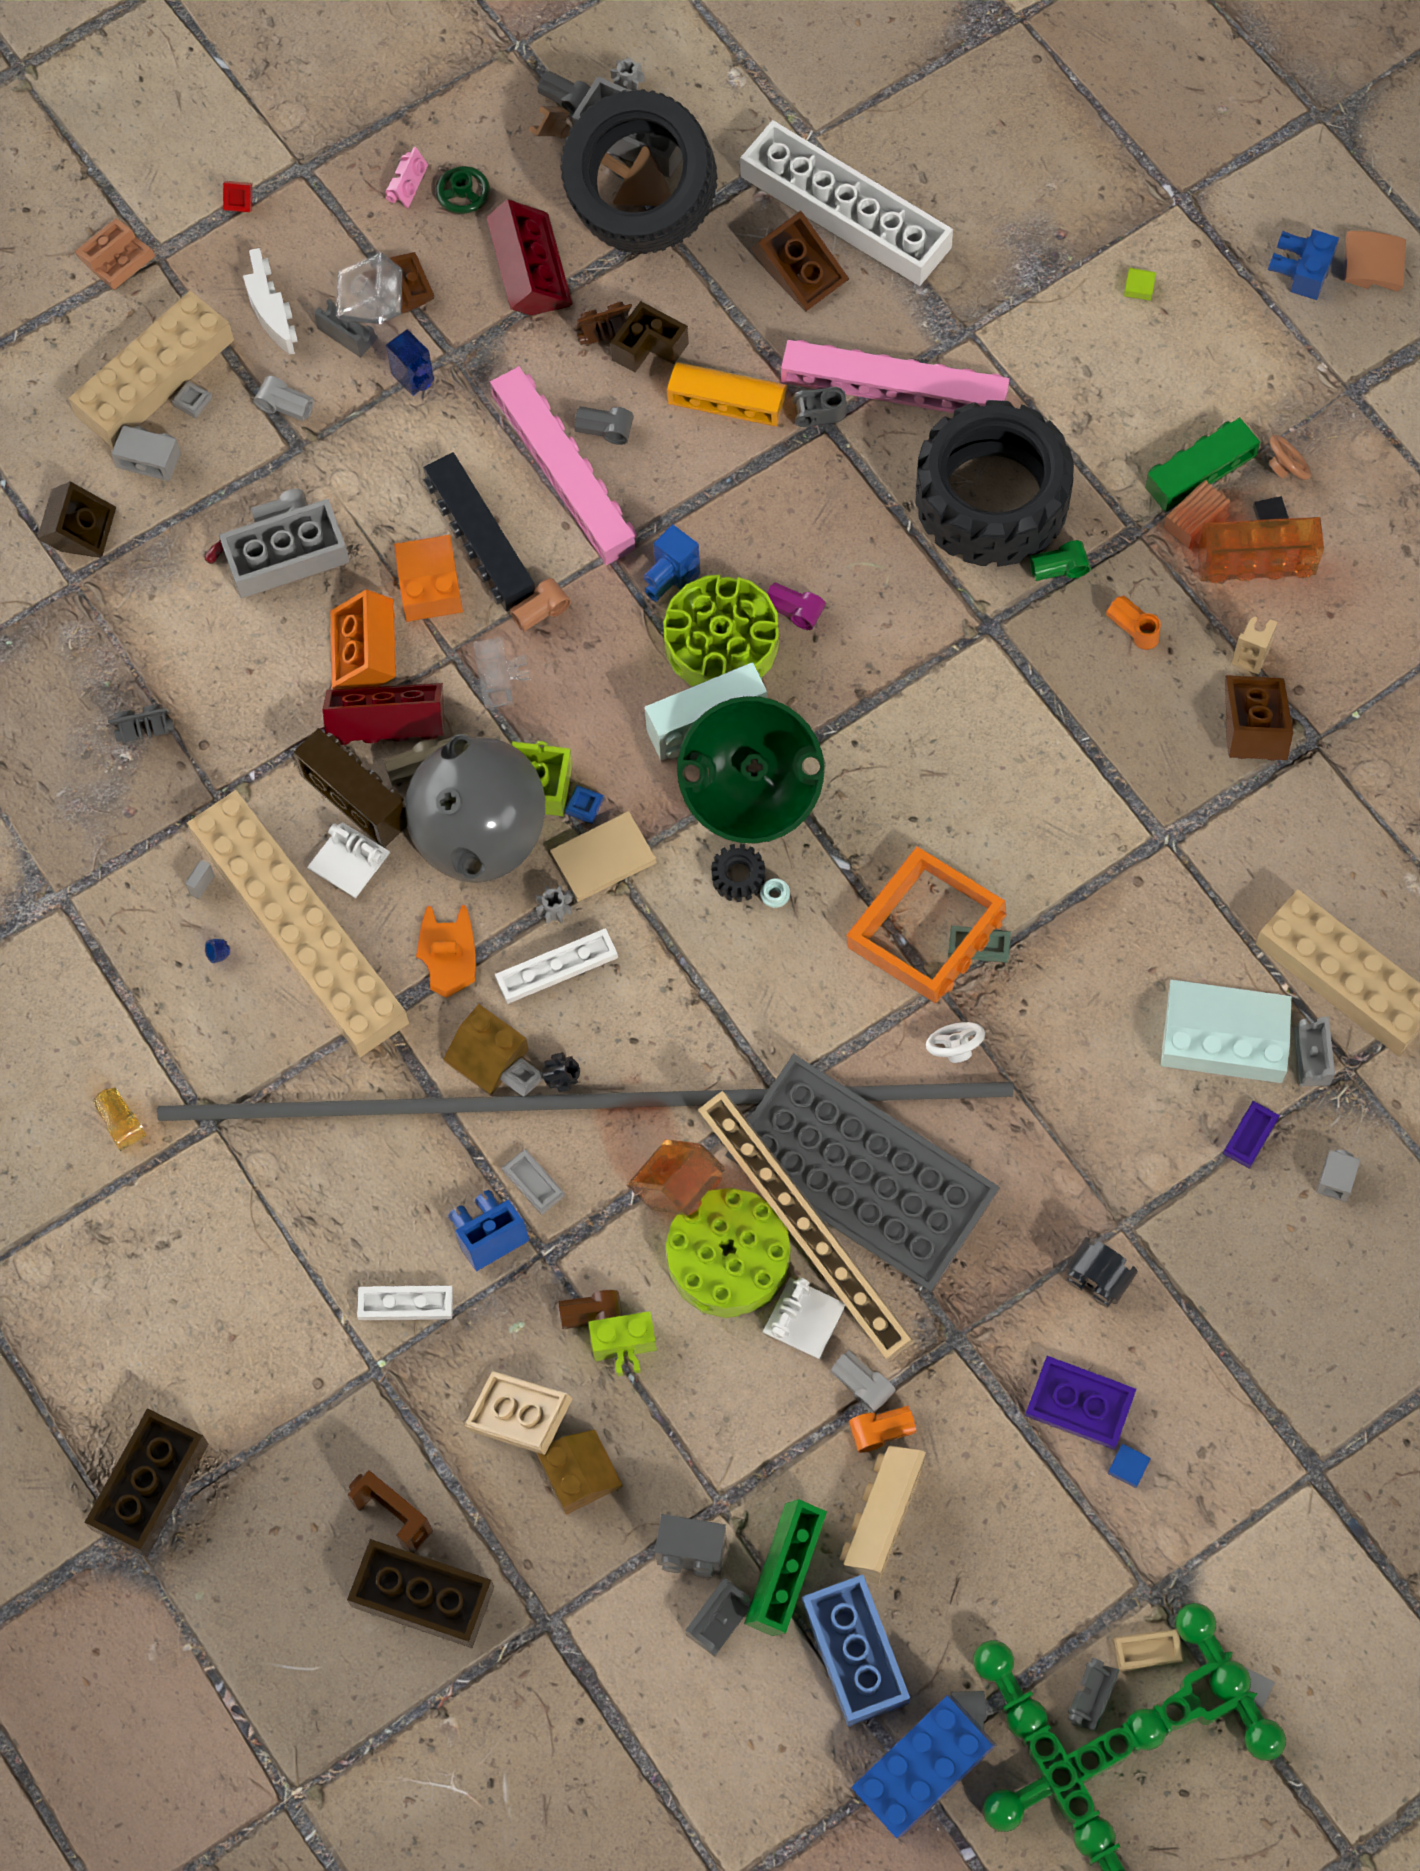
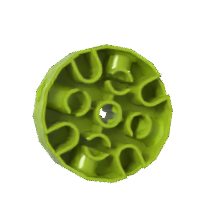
M707 575L686 584L669 603L663 621L665 655L675 674L691 687L752 662L760 678L772 668L779 650L778 613L768 594L752 581L740 577L735 579L721 577V575Z
M735 1188L706 1191L687 1202L671 1222L666 1241L670 1278L682 1299L702 1313L722 1318L737 1317L740 1314L750 1313L769 1304L785 1284L791 1261L787 1227L769 1203L755 1193ZM728 1249L734 1250V1253H729L728 1256L723 1255V1251Z

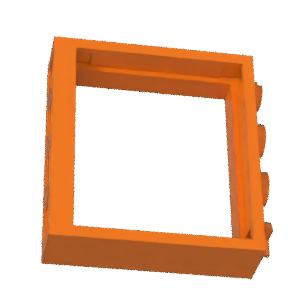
M917 846L846 935L848 948L936 1004L947 992H951L957 976L960 973L964 974L969 969L972 963L971 958L977 951L981 952L986 947L992 931L1002 926V921L1007 916L1006 904L1004 899ZM924 870L987 908L986 912L933 980L870 941L871 937Z

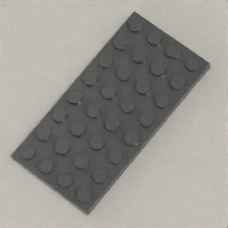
M794 1053L748 1120L824 1222L930 1292L934 1290L1000 1190L998 1185ZM728 1150L725 1156L733 1162H735L736 1164H738V1162L735 1160V1158Z

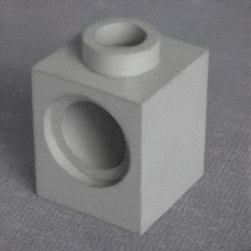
M1330 1150L1325 1159L1316 1193L1346 1202L1353 1187L1360 1159L1353 1157L1352 1153L1345 1150Z

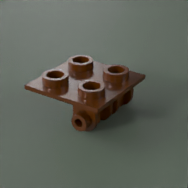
M617 302L607 306L608 310L598 314L597 310L582 313L580 315L581 318L577 320L574 331L581 330V333L577 334L579 344L589 346L600 342L595 326H597L602 342L605 341L602 324H605L609 338L613 339L609 322H611L614 334L616 335L625 323V316L628 315L632 304L624 305L623 302Z

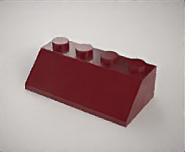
M507 199L486 218L510 309L532 316L570 307L573 303L548 212Z
M443 683L327 690L322 708L325 734H333L341 745L360 740L364 743H376L380 739H392L396 742L406 741L410 737H421L424 740L436 739L438 736H442L444 732Z

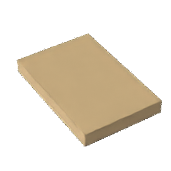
M629 811L550 850L552 858L577 902L657 863L653 852Z
M492 1371L464 1426L468 1431L545 1455L573 1398L567 1393Z

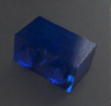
M408 329L386 344L393 377L412 396L419 391L426 390L434 381L429 350Z

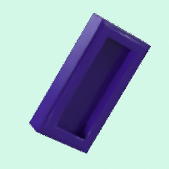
M1252 1101L1224 1149L1223 1155L1250 1169L1280 1115Z

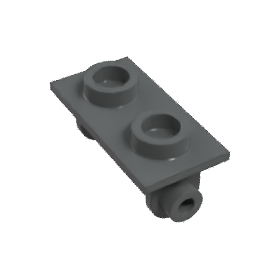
M1092 1658L1091 1662L1086 1664V1670L1080 1682L1085 1687L1084 1691L1077 1690L1071 1708L1068 1710L1070 1714L1068 1720L1071 1721V1725L1097 1731L1119 1674V1669L1104 1666V1662L1096 1658Z

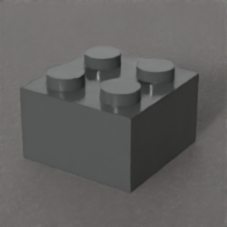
M661 1514L655 1548L657 1565H661L662 1570L671 1573H681V1569L694 1571L695 1576L701 1578H713V1574L721 1575L727 1539L726 1524Z

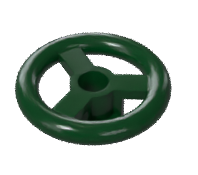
M459 166L446 171L439 178L435 192L438 202L446 210L457 214H467L478 210L486 203L490 193V185L488 179L481 171L473 167ZM472 176L482 186L480 197L472 190ZM450 179L451 189L444 190L445 184ZM454 197L466 198L472 203L460 206L452 204L448 199Z

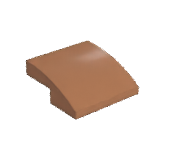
M117 218L74 251L79 259L113 290L155 257L153 250L136 238L132 229Z
M1348 231L1345 242L1343 281L1366 289L1375 284L1398 292L1404 286L1406 239L1378 232Z

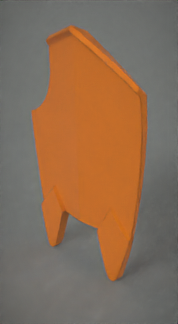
M465 905L461 906L456 922L436 923L431 906H427L422 920L416 958L422 960L429 970L430 990L445 998L475 982V944L469 913Z

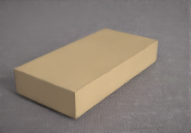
M1177 1629L1113 1638L1119 1672L1181 1664L1184 1662Z

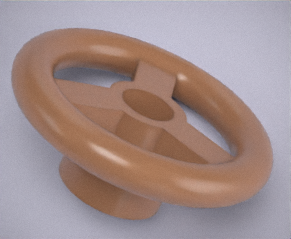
M1272 435L1269 442L1275 456L1269 461L1271 468L1281 478H1285L1291 472L1299 479L1308 480L1311 477V470L1301 454L1283 437Z

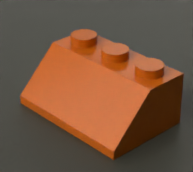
M366 589L330 610L332 688L379 687L395 678L394 599Z

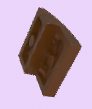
M415 252L389 257V262L386 265L362 270V280L380 320L409 312L434 299L435 295Z

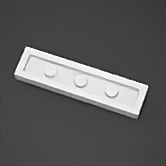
M605 928L495 974V977L506 1003L509 1004L618 958V954Z

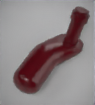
M221 540L215 543L204 558L207 563L213 564L224 551Z

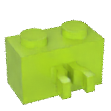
M651 1311L588 1322L595 1361L617 1358L615 1364L617 1377L623 1376L622 1365L625 1363L624 1356L629 1357V1362L634 1365V1372L641 1373L639 1360L635 1355L657 1351Z

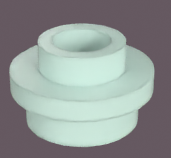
M770 879L762 885L760 897L765 905L779 908L788 902L790 889L783 880ZM778 891L781 895L773 898L770 896V893Z

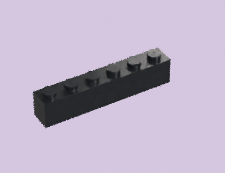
M452 452L424 466L425 478L422 479L425 489L429 495L434 493L437 501L435 502L439 512L443 517L447 515L450 519L449 526L456 539L461 537L464 545H462L463 550L469 560L474 559L477 563L476 571L482 582L488 581L491 586L489 591L494 602L497 605L501 603L505 611L508 612L511 608L533 595L535 583L455 453Z

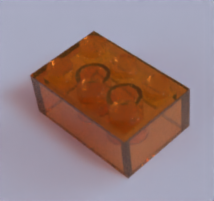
M665 1139L626 1186L651 1210L687 1216L694 1213L701 1206L702 1197L720 1183L721 1175L726 1168L701 1143Z

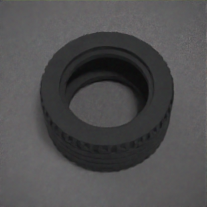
M632 89L631 91L622 90L619 93H612L613 95L604 96L603 99L597 100L596 104L589 106L585 112L581 113L579 120H576L573 128H570L569 137L565 139L566 143L562 149V165L560 167L562 171L561 179L564 182L563 187L567 198L587 229L608 246H613L617 250L623 249L624 252L628 253L631 251L635 254L639 252L643 254H648V252L657 253V251H664L670 246L671 248L675 247V244L682 243L683 239L689 238L691 233L697 231L699 224H702L705 216H708L709 209L713 205L712 201L716 196L715 190L718 185L716 182L718 179L717 165L708 139L694 115L686 107H683L679 101L675 102L672 97H666L663 93L658 94L652 90L647 92L645 89ZM654 133L661 135L677 145L682 152V175L673 194L661 205L644 212H625L615 209L604 202L599 195L597 176L599 166L607 151L616 142L632 134Z

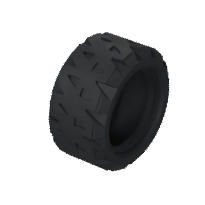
M987 400L986 406H980L975 402L955 409L953 418L944 416L930 430L929 439L924 440L918 457L915 503L919 508L918 517L925 532L928 535H935V544L949 555L962 554L964 562L979 566H987L993 561L997 562V567L1020 563L1026 555L1030 559V555L1039 554L1045 550L1052 538L1056 539L1063 528L1070 506L1074 481V462L1069 446H1066L1064 435L1053 422L1049 420L1046 423L1042 414L1022 404L1020 409L1015 408L1009 401ZM982 456H1001L1012 459L1028 469L1037 481L1040 490L1033 499L1017 509L1005 512H988L974 508L964 502L954 492L948 479L959 466L971 459Z

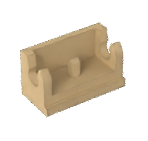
M1255 616L1248 622L1244 634L1240 633L1231 664L1259 675L1269 652L1278 622L1270 619L1265 625V630L1259 632L1254 629V625L1257 622V617Z

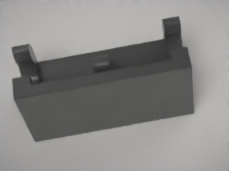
M328 299V307L325 312L321 308L314 312L317 328L361 358L378 339V335L375 334L372 327L369 325L364 327L337 309L335 302Z
M724 1578L686 1628V1636L715 1657L748 1613L751 1604L750 1597Z

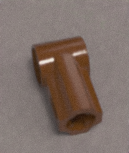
M602 1290L593 1293L591 1297L559 1301L562 1329L589 1326V1321L622 1316L619 1291Z

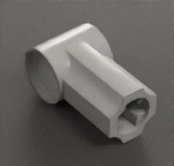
M267 376L253 399L254 404L267 413L278 411L303 422L311 415L314 405L313 397L288 388L285 382L274 376Z
M291 489L281 494L278 500L252 507L251 511L256 523L307 506L308 503L301 489Z
M849 1350L831 1368V1373L854 1393L853 1395L856 1400L870 1413H875L896 1391L894 1386L877 1371H871Z

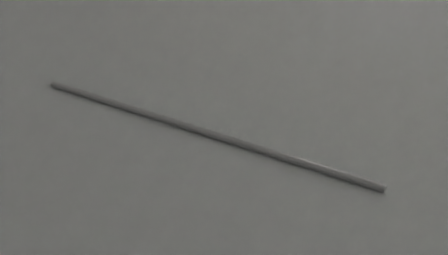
M1013 1082L845 1086L866 1101L1013 1097ZM769 1089L158 1106L157 1117L158 1121L703 1106L721 1091L728 1094L735 1105L760 1104Z

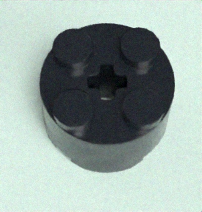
M1089 1237L1084 1238L1064 1268L1068 1276L1066 1281L1071 1286L1080 1291L1084 1287L1094 1293L1092 1298L1106 1308L1111 1303L1117 1304L1138 1271L1134 1266L1131 1270L1125 1267L1124 1264L1127 1260L1105 1244L1096 1241L1094 1245H1091Z

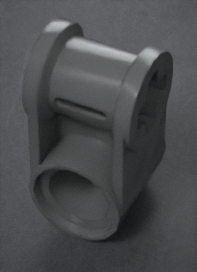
M839 387L802 390L792 396V403L796 406L797 412L795 423L799 427L837 423L842 421L847 415L846 394ZM832 403L839 404L837 406H830Z

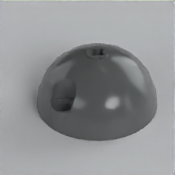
M463 734L452 737L449 743L434 751L417 768L411 778L405 798L406 825L419 854L429 865L444 875L471 883L498 879L518 867L529 856L538 842L545 818V795L536 769L521 751L506 742L493 738L470 737ZM469 743V747L463 752L464 746ZM479 860L481 863V869L476 874L474 871V865Z

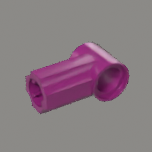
M776 582L767 591L776 611L789 617L793 624L804 630L810 631L814 628L826 606L825 601L814 593L804 592L801 594Z

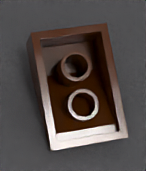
M799 211L750 248L765 270L805 312L849 280V277L802 211Z
M1226 675V742L1229 757L1267 759L1271 761L1288 760L1293 727L1284 678Z

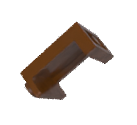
M370 1470L364 1476L359 1474L350 1484L349 1490L351 1491L348 1493V1496L358 1511H361L370 1499H375L405 1524L396 1536L402 1548L415 1554L432 1534L433 1530L428 1519Z

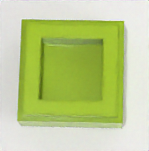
M1129 268L1124 297L1151 301L1156 272Z

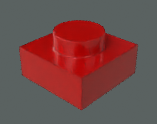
M223 182V210L251 212L253 183Z

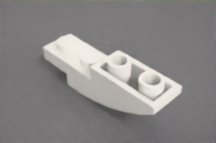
M260 248L249 250L254 273L244 275L243 277L254 313L269 337L289 355L295 354L293 343L298 342L294 325H288L287 320L293 318L289 302H283L281 292L276 293L273 281L268 282L266 275L272 274L268 258H262Z

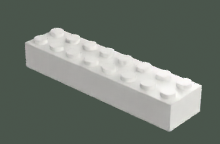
M774 120L770 122L740 157V172L743 179L797 212L802 211L810 220L918 286H921L952 248V228Z

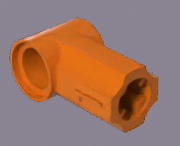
M1124 595L1118 596L1111 603L1106 611V616L1131 635L1137 647L1149 650L1157 646L1160 638L1161 622L1156 615L1145 613ZM1142 630H1151L1152 633H1143Z
M909 1406L877 1415L875 1413H866L849 1420L851 1432L859 1453L878 1449L884 1446L885 1442L916 1434L917 1431Z

